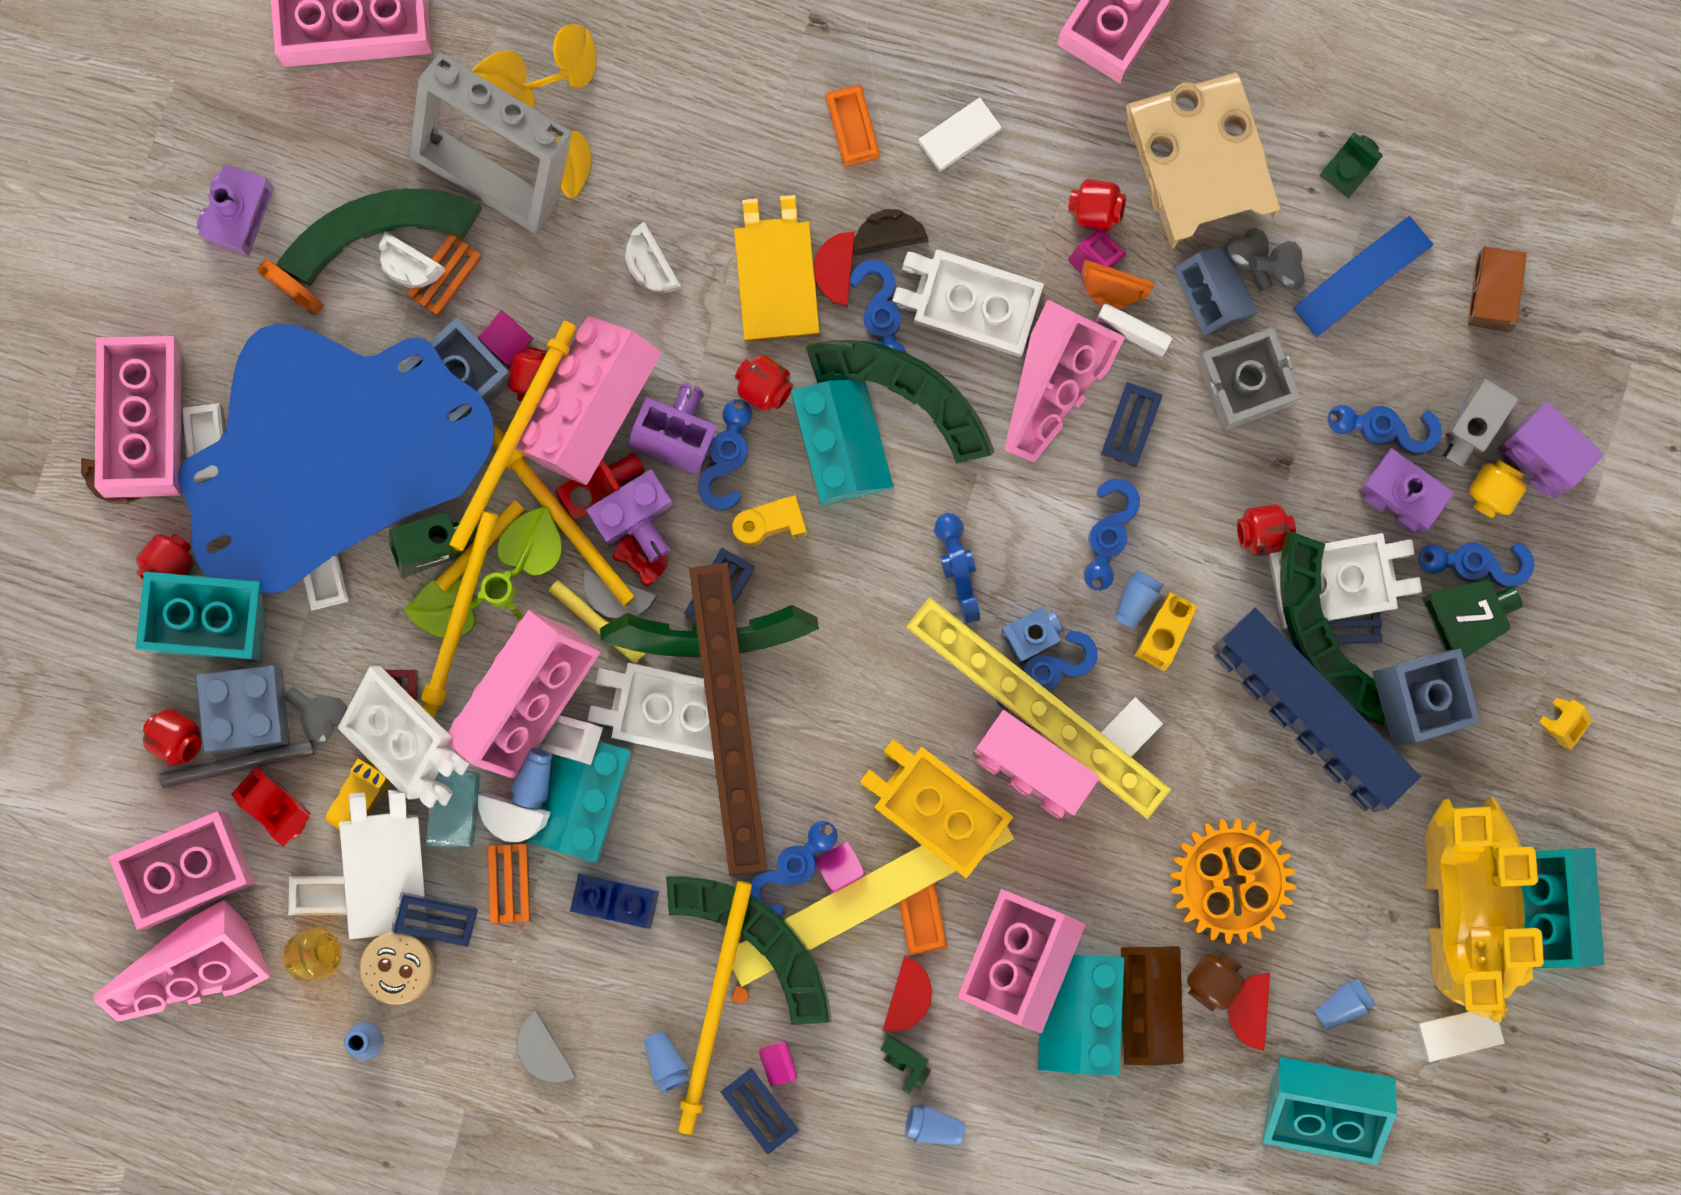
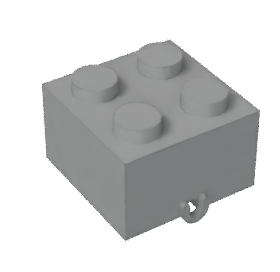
M1274 327L1202 352L1196 361L1223 432L1293 407L1301 399L1291 370H1293L1292 360L1289 355H1284Z

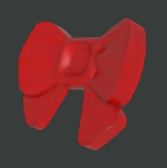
M634 535L624 538L617 545L612 558L615 561L627 563L635 573H638L642 585L645 587L650 586L667 569L668 556L667 554L665 556L659 555L657 561L650 563L640 552L642 548Z

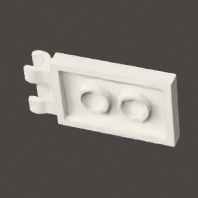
M936 249L933 259L913 252H907L901 271L921 276L917 292L914 293L897 287L891 302L898 309L916 312L913 323L1014 356L1021 357L1023 355L1044 286L1043 283Z
M1380 533L1324 543L1325 548L1321 568L1322 593L1319 595L1324 617H1327L1328 621L1395 610L1398 608L1396 598L1416 595L1422 592L1420 577L1396 581L1392 560L1415 555L1412 539L1385 544L1384 535ZM1282 551L1270 553L1268 558L1282 630L1288 628L1283 613L1280 592Z
M627 663L625 674L601 668L598 669L596 685L614 688L616 692L612 710L590 706L587 722L614 727L611 739L714 760L704 679Z
M381 666L369 667L338 729L401 793L405 792V797L408 800L420 798L422 803L429 808L433 807L436 800H438L440 804L446 806L453 792L447 785L434 779L438 772L445 777H449L453 769L459 775H463L470 762L457 751L447 747L452 736Z
M398 789L388 790L390 814L367 816L365 793L349 794L351 821L339 822L349 939L377 937L393 932L391 928L396 919L395 912L396 908L399 907L400 893L405 892L425 896L418 814L406 815L405 792L401 793ZM408 905V909L426 912V907ZM405 918L404 924L427 928V922Z

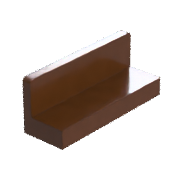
M1121 947V957H1124L1122 1000L1124 1065L1157 1066L1182 1064L1184 1057L1180 947Z

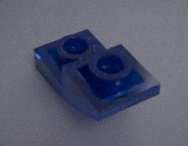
M578 873L570 912L651 929L659 891Z

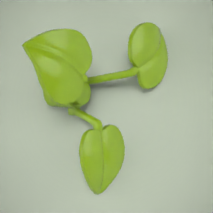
M542 507L527 512L505 529L498 542V557L503 564L515 567V569L505 571L504 574L492 573L484 578L481 584V591L477 594L478 597L475 601H471L460 637L465 636L474 628L475 615L472 609L478 608L484 600H487L495 608H508L518 621L523 619L524 615L514 604L517 597V589L511 581L512 578L519 576L522 569L531 576L544 575L555 568L562 555L561 537L548 508ZM460 578L446 592L435 584L434 581L436 579L432 580L405 607L407 616L426 633L444 639L462 579Z

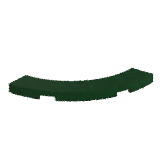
M405 188L366 195L330 211L314 222L288 247L276 266L288 275L311 286L320 272L343 252V248L362 237L366 239L385 231H392L398 227H417L418 229L446 233L464 240L481 212L482 207L480 204L462 196L430 189Z
M831 340L809 344L806 347L817 383L835 380L870 381L888 387L887 389L901 395L914 405L918 404L931 416L932 422L944 436L956 464L991 456L995 452L982 421L968 400L949 380L923 361L903 351L867 341Z
M1286 532L1281 556L1280 592L1284 617L1294 647L1366 721L1376 725H1384L1385 717L1375 680L1345 657L1339 648L1340 644L1331 629L1327 617H1324L1319 594L1322 593L1321 568L1325 544L1294 532Z
M790 605L768 615L750 619L749 626L736 628L739 653L769 648L805 636L819 629L818 617L794 605ZM626 613L600 628L601 640L618 647L654 655L701 657L697 626H692V631L671 630L668 623L651 621Z
M691 876L666 877L669 915L699 917L727 926L736 887L707 878ZM750 894L741 936L766 957L778 975L777 978L786 996L791 1025L832 1022L825 984L806 944L780 914Z

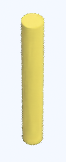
M559 580L549 589V593L599 635L600 628L609 623ZM612 645L634 664H637L645 655L642 652Z

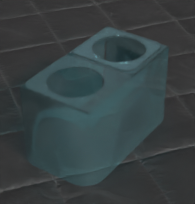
M453 769L450 776L445 777L438 772L434 780L447 785L453 794L446 806H443L436 800L433 807L430 808L427 846L474 847L480 774L465 771L463 775H459Z

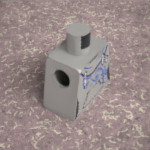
M1487 379L1476 381L1445 432L1453 439L1442 457L1462 468L1472 451L1477 453L1484 452L1519 398ZM1471 420H1474L1479 426L1476 436L1471 435L1467 428Z

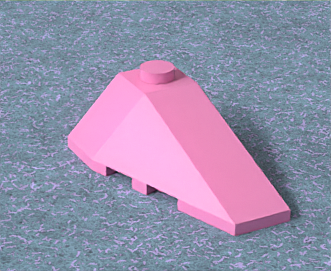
M1047 300L1030 336L1004 450L1035 462L1062 429V420L1073 406L1079 408L1086 400L1083 394L1095 379L1101 381L1108 373L1125 336Z
M223 900L189 918L95 993L94 1001L119 1022L162 1012L167 1004L187 1000L188 1004L192 1005L202 1002V996L223 992L224 997L238 994L268 979L270 971L248 923Z

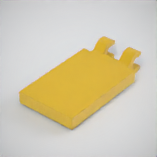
M795 195L780 196L782 219L760 220L758 198L743 200L745 228H734L745 343L820 336L809 222L798 223Z
M892 739L885 748L884 754L900 765L887 783L869 769L861 779L860 784L880 798L874 809L967 879L1011 822L1013 816L922 746L913 755Z

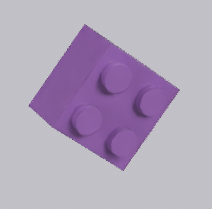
M1545 402L1530 413L1498 447L1504 453L1502 457L1508 465L1518 471L1522 469L1532 478L1531 484L1540 494L1546 497L1550 495L1553 499L1572 489L1604 455L1602 451L1548 402Z

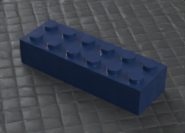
M1256 607L1244 615L1212 646L1217 652L1214 656L1217 662L1228 672L1234 669L1244 679L1241 685L1245 691L1255 700L1261 697L1271 707L1268 711L1270 716L1281 727L1285 728L1288 725L1298 735L1295 741L1306 753L1311 756L1316 753L1326 763L1322 767L1323 770L1336 783L1339 784L1343 781L1353 791L1350 797L1362 810L1367 811L1369 808L1372 812L1388 810L1421 778L1411 765Z

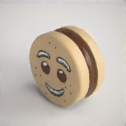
M395 932L383 934L375 938L366 947L360 961V977L365 989L372 997L386 1004H405L420 998L429 989L435 976L434 955L427 943L420 937Z

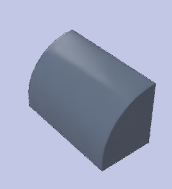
M1227 246L1198 252L1173 268L1204 336L1225 330L1258 313L1235 263L1229 257Z

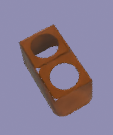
M1492 247L1481 249L1476 259L1468 325L1504 332H1511L1517 326L1510 324V322H1517L1526 252Z

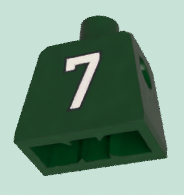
M448 512L389 529L388 544L401 579L458 558L460 550L453 548L449 543L460 521L452 523ZM475 526V528H474V530H473V532H472V534H471V536H470L468 542L474 540L475 535H476V532H477V527H476V526ZM438 536L443 538L445 542L436 544L430 539Z
M1490 580L1434 591L1422 597L1444 650L1461 648L1464 659L1509 631L1511 627L1506 614L1523 607L1521 597L1515 587L1496 593Z

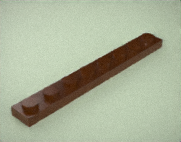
M728 563L690 567L691 588L729 876L767 871Z

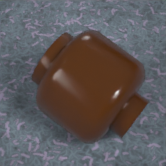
M1224 952L1219 958L1213 954H1205L1187 977V984L1191 988L1188 994L1212 1012L1215 1008L1227 1009L1245 985L1244 978L1238 973L1242 966Z

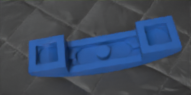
M1409 216L1345 264L1299 302L1293 310L1317 338L1344 317L1348 311L1396 273L1416 260L1434 244Z

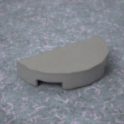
M585 568L583 578L585 596L595 611L608 619L615 620L626 613L639 616L649 610L657 598L655 594L625 583L636 599L628 606L623 607L598 574Z
M535 1010L524 1020L517 1037V1052L522 1065L532 1076L545 1082L562 1083L577 1077L540 1014Z

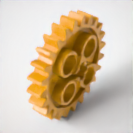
M1240 818L1234 819L1231 829H1228L1224 819H1219L1217 831H1214L1212 826L1206 823L1203 825L1205 836L1202 837L1194 831L1191 832L1190 837L1194 844L1192 846L1184 843L1179 845L1180 849L1186 854L1185 857L1172 858V862L1180 866V872L1169 873L1170 878L1179 881V886L1173 887L1169 892L1171 894H1181L1182 897L1174 905V908L1186 907L1188 910L1182 921L1189 922L1196 919L1198 922L1194 932L1198 934L1206 927L1209 928L1208 940L1214 941L1218 934L1222 933L1224 944L1231 943L1233 934L1237 935L1240 944H1245L1247 942V932H1250L1255 939H1261V926L1269 931H1274L1275 927L1271 918H1286L1285 914L1279 909L1280 905L1293 904L1292 900L1284 896L1285 891L1296 889V885L1286 882V877L1294 874L1295 869L1284 868L1283 863L1291 857L1290 854L1278 855L1276 852L1281 846L1282 841L1277 840L1269 844L1267 842L1270 835L1269 829H1265L1259 835L1255 834L1256 822H1250L1246 829L1243 830ZM1225 847L1230 849L1233 876H1240L1241 884L1235 885V893L1241 908L1239 916L1234 913L1232 888L1223 884V879L1229 877V868L1223 852ZM1244 848L1253 850L1257 856V863L1251 870L1244 869L1238 861V856ZM1207 854L1215 856L1219 862L1218 872L1214 876L1205 875L1200 868L1201 859ZM1252 886L1260 888L1264 895L1262 905L1256 909L1250 907L1245 899L1247 890ZM1215 892L1221 894L1226 901L1225 910L1218 915L1211 913L1207 907L1209 896Z

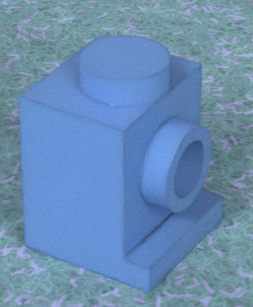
M1043 607L1003 627L1001 630V634L1019 665L1059 644L1061 639L1058 634L1063 632L1062 625L1055 613L1051 611L1046 614ZM1031 626H1038L1042 630V637L1040 639L1034 640L1029 637L1028 629Z

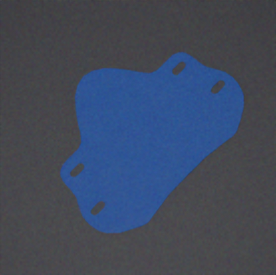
M274 324L260 328L247 340L238 356L231 386L228 423L224 435L216 443L187 458L178 472L180 488L191 514L192 551L199 567L210 578L261 582L262 593H279L291 588L333 556L409 515L459 497L468 489L488 459L494 440V423L486 402L476 390L454 376L443 363L435 348L422 338H407L377 355L362 356L325 336L296 325ZM419 354L422 357V363L406 373L398 370L399 363L412 355ZM467 403L472 407L469 415L456 422H450L447 418L450 411ZM211 465L218 468V474L202 484H197L194 481V475ZM225 534L230 536L231 543L227 547L215 553L207 551V544Z

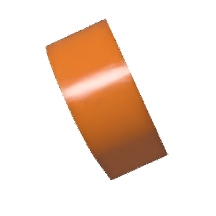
M736 985L731 1001L744 1003L749 997L748 991Z

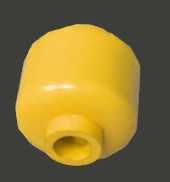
M1499 459L1495 464H1484L1469 488L1470 496L1477 501L1473 508L1492 519L1496 513L1507 516L1511 515L1526 492L1527 485L1522 480L1525 474Z

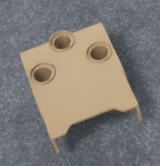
M1236 72L1197 84L1182 83L1176 86L1173 91L1126 104L1128 119L1126 126L1131 141L1135 142L1150 192H1148L1153 211H1159L1171 249L1175 248L1178 240L1192 237L1199 224L1247 210H1252L1261 216L1271 214L1272 219L1277 217L1281 208L1268 171L1267 159L1241 79ZM1187 98L1193 102L1195 109L1183 111L1176 104V100ZM1227 123L1237 124L1242 130V135H1229L1225 131L1224 125ZM1155 144L1165 145L1169 149L1170 155L1165 158L1157 157L1153 154L1151 146Z

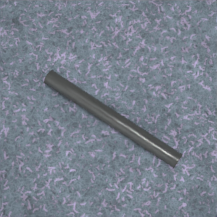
M312 740L302 741L160 773V782L162 787L166 788L252 769L256 766L261 767L315 755V749Z

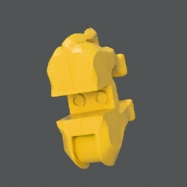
M1493 796L1487 798L1483 807L1453 808L1450 799L1442 800L1429 822L1425 835L1426 889L1438 890L1441 926L1428 928L1431 943L1432 975L1439 991L1454 1003L1465 1006L1466 1010L1482 1018L1488 1017L1493 1023L1502 1022V1019L1506 1017V1013L1509 1012L1504 999L1511 996L1517 986H1523L1533 979V967H1541L1544 964L1542 931L1538 928H1524V902L1521 887L1535 885L1538 882L1536 851L1533 847L1521 846L1511 820Z

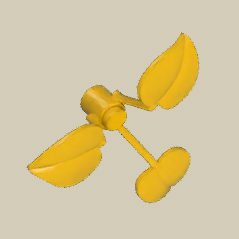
M567 24L557 32L553 42L554 59L557 66L561 69L555 75L525 83L527 77L526 65L521 56L511 50L499 51L487 56L471 71L533 108L535 97L532 89L560 81L565 77L572 88L579 89L585 87L595 73L597 63L596 47L585 25ZM571 131L572 135L561 183V189L569 199H573L579 194L589 176L592 165L589 144L578 131ZM558 134V137H556L555 139L556 142L561 138V136Z

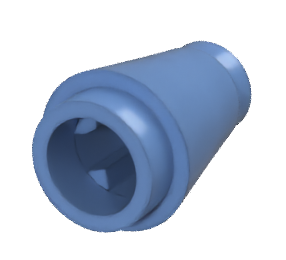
M1137 570L1133 578H1128L1117 611L1118 613L1114 619L1135 630L1137 624L1141 622L1162 596L1160 591L1164 584Z
M531 748L529 750L528 756L510 789L513 793L512 801L526 808L539 809L542 807L543 801L548 800L551 753L538 748Z
M1357 978L1351 983L1347 980L1321 1007L1315 1010V1013L1325 1028L1329 1030L1332 1027L1370 1013L1368 1009L1376 1004L1360 979Z
M365 1021L353 1024L347 1030L344 1038V1046L348 1054L354 1059L361 1061L374 1058L380 1052L383 1045V1036L379 1028L373 1023ZM357 1035L361 1036L364 1040L362 1049L354 1046V1038H357Z
M665 1031L655 1033L644 1039L653 1084L659 1086L661 1093L673 1090L690 1081L687 1074L690 1069L667 1037Z
M924 1104L921 1107H911L905 1126V1136L913 1138L914 1143L955 1144L960 1146L965 1133L964 1122H960Z

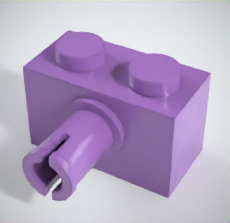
M224 164L221 173H216L211 182L210 194H208L209 206L207 209H202L197 221L198 235L207 244L249 257L274 190L273 185L265 177Z
M682 384L673 408L646 397L632 428L628 448L699 476L717 425L694 416L699 402L703 398V391L695 386L691 398L687 399L692 384Z
M1392 448L1383 455L1358 490L1365 495L1364 501L1380 512H1383L1384 509L1396 517V524L1411 534L1415 532L1422 534L1427 531L1455 493Z
M652 469L586 509L609 548L624 538L634 535L650 563L659 559L652 544L656 545L662 556L671 551L653 522L673 509L674 506Z

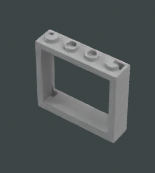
M440 52L418 80L409 157L532 233L537 234L556 210L572 132ZM441 99L538 157L540 161L535 187L437 128ZM551 131L561 136L557 142L555 141L556 136L552 135ZM430 140L436 141L438 143L437 146L431 143Z

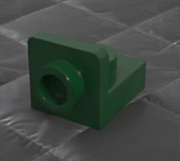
M1353 132L1319 176L1349 199L1375 168L1383 155L1378 151V145L1371 138L1365 135L1360 137L1357 133Z
M888 1034L880 1047V1050L886 1053L883 1060L901 1071H904L906 1066L912 1068L902 1090L910 1094L913 1087L920 1090L931 1072V1069L926 1067L929 1061L928 1057Z

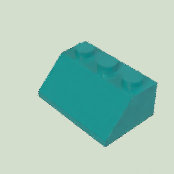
M826 381L791 390L792 402L820 507L894 488L866 381Z
M144 572L135 649L145 653L261 663L265 627L261 582Z
M599 741L591 765L552 754L548 800L543 801L542 807L539 808L551 813L546 826L539 830L535 836L526 839V842L600 864L633 752Z
M1595 848L1536 851L1538 882L1535 885L1521 886L1524 902V928H1538L1542 931L1544 964L1541 967H1533V969L1605 965Z
M1073 955L1042 1034L1039 1033L1037 1070L1119 1076L1124 957Z
M1280 1057L1271 1082L1262 1144L1378 1165L1397 1115L1396 1078Z

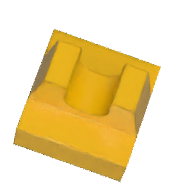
M1556 698L1552 704L1558 712L1562 713L1559 719L1550 720L1548 717L1543 716L1539 723L1544 730L1556 739L1559 745L1572 751L1593 720L1586 706L1573 699L1569 702Z

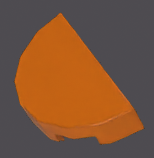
M264 259L257 268V272L312 315H317L324 306L311 292L269 260Z
M1088 260L1084 261L1082 269L1083 285L1092 300L1102 307L1104 304H1108L1118 310H1123L1124 306L1132 305L1140 299L1141 301L1145 300L1155 287L1150 280Z

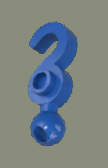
M867 260L853 270L850 285L853 288H857L866 276L873 274L879 276L884 285L872 298L865 310L863 318L864 327L869 335L880 340L881 345L907 353L904 346L896 342L894 336L901 325V313L898 307L889 301L895 290V276L891 268L885 263L877 260Z
M741 399L731 400L724 406L722 417L727 424L726 431L719 433L710 445V454L716 465L708 467L702 473L698 482V491L702 501L709 508L716 511L732 509L741 501V495L737 491L723 498L714 496L710 491V486L715 479L734 472L746 462L748 457V445L741 436V430L750 423L752 409L746 401ZM737 402L744 404L742 409H735L734 405Z
M1337 405L1329 411L1327 417L1328 425L1335 433L1348 434L1357 429L1360 430L1363 438L1373 445H1385L1395 439L1398 447L1411 455H1423L1430 452L1439 443L1442 435L1441 424L1431 411H1426L1420 416V420L1427 430V438L1422 442H1417L1410 438L1406 426L1398 414L1386 406H1376L1371 408L1365 415H1358L1350 406ZM1331 414L1335 415L1338 421L1332 422L1330 419Z
M1123 479L1106 481L1097 490L1099 498H1104L1114 492L1123 494L1127 500V507L1122 512L1109 515L1100 520L1092 527L1088 535V544L1096 557L1095 561L1086 567L1084 580L1089 588L1102 591L1112 584L1114 572L1109 565L1110 560L1118 556L1127 544V533L1122 525L1133 519L1140 507V497L1137 489L1130 482ZM1095 579L1099 580L1101 587L1095 588L1092 585V581Z
M944 513L938 517L934 527L936 537L945 542L947 555L940 556L945 578H953L964 623L979 621L981 619L977 598L973 596L969 574L976 571L971 549L963 550L959 539L964 531V524L955 514Z
M1476 542L1466 543L1457 548L1454 553H1447L1440 545L1430 544L1423 547L1418 557L1420 567L1427 573L1438 574L1444 571L1445 568H1452L1456 576L1468 582L1477 581L1488 574L1492 582L1504 588L1517 587L1526 582L1532 575L1535 566L1530 550L1521 543L1513 545L1510 549L1519 562V570L1515 575L1503 572L1494 555L1484 545ZM1423 554L1428 557V562L1426 563L1421 559Z
M1070 631L1065 637L1067 642L1083 648L1085 658L1081 664L1071 665L1060 658L1037 655L1026 662L1022 671L1049 692L1058 685L1061 674L1071 678L1086 675L1097 661L1095 642L1087 634L1080 631ZM995 699L996 703L1000 707L1007 709L1004 705H1002L999 701Z
M828 821L814 823L808 831V842L804 846H791L781 852L777 862L778 871H765L753 878L750 883L752 884L750 894L766 903L778 914L783 915L786 912L784 905L768 904L763 899L762 890L764 886L770 882L781 885H797L812 879L817 871L816 855L819 851L824 852L832 849L837 842L838 833L834 825ZM827 825H830L833 830L829 835L825 833Z

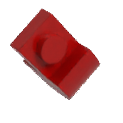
M258 766L249 773L231 794L240 808L260 822L270 836L283 847L290 839H295L302 833L306 821L310 818V811L287 789Z

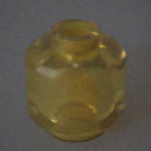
M321 928L307 930L294 935L284 947V966L289 975L301 982L307 983L327 978L335 973L341 964L342 952L337 938L331 932Z

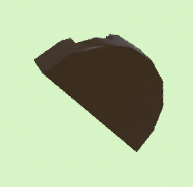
M884 209L871 214L860 226L854 238V256L928 242V236L923 225L913 216L903 213L899 209Z

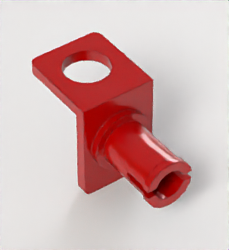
M633 452L609 466L606 465L602 458L587 485L570 480L557 487L555 492L570 517L577 521L589 515L586 509L619 490V485L637 476H641L644 473V467L639 457ZM577 487L586 489L591 496L590 504L585 507L574 505L570 500L572 489Z

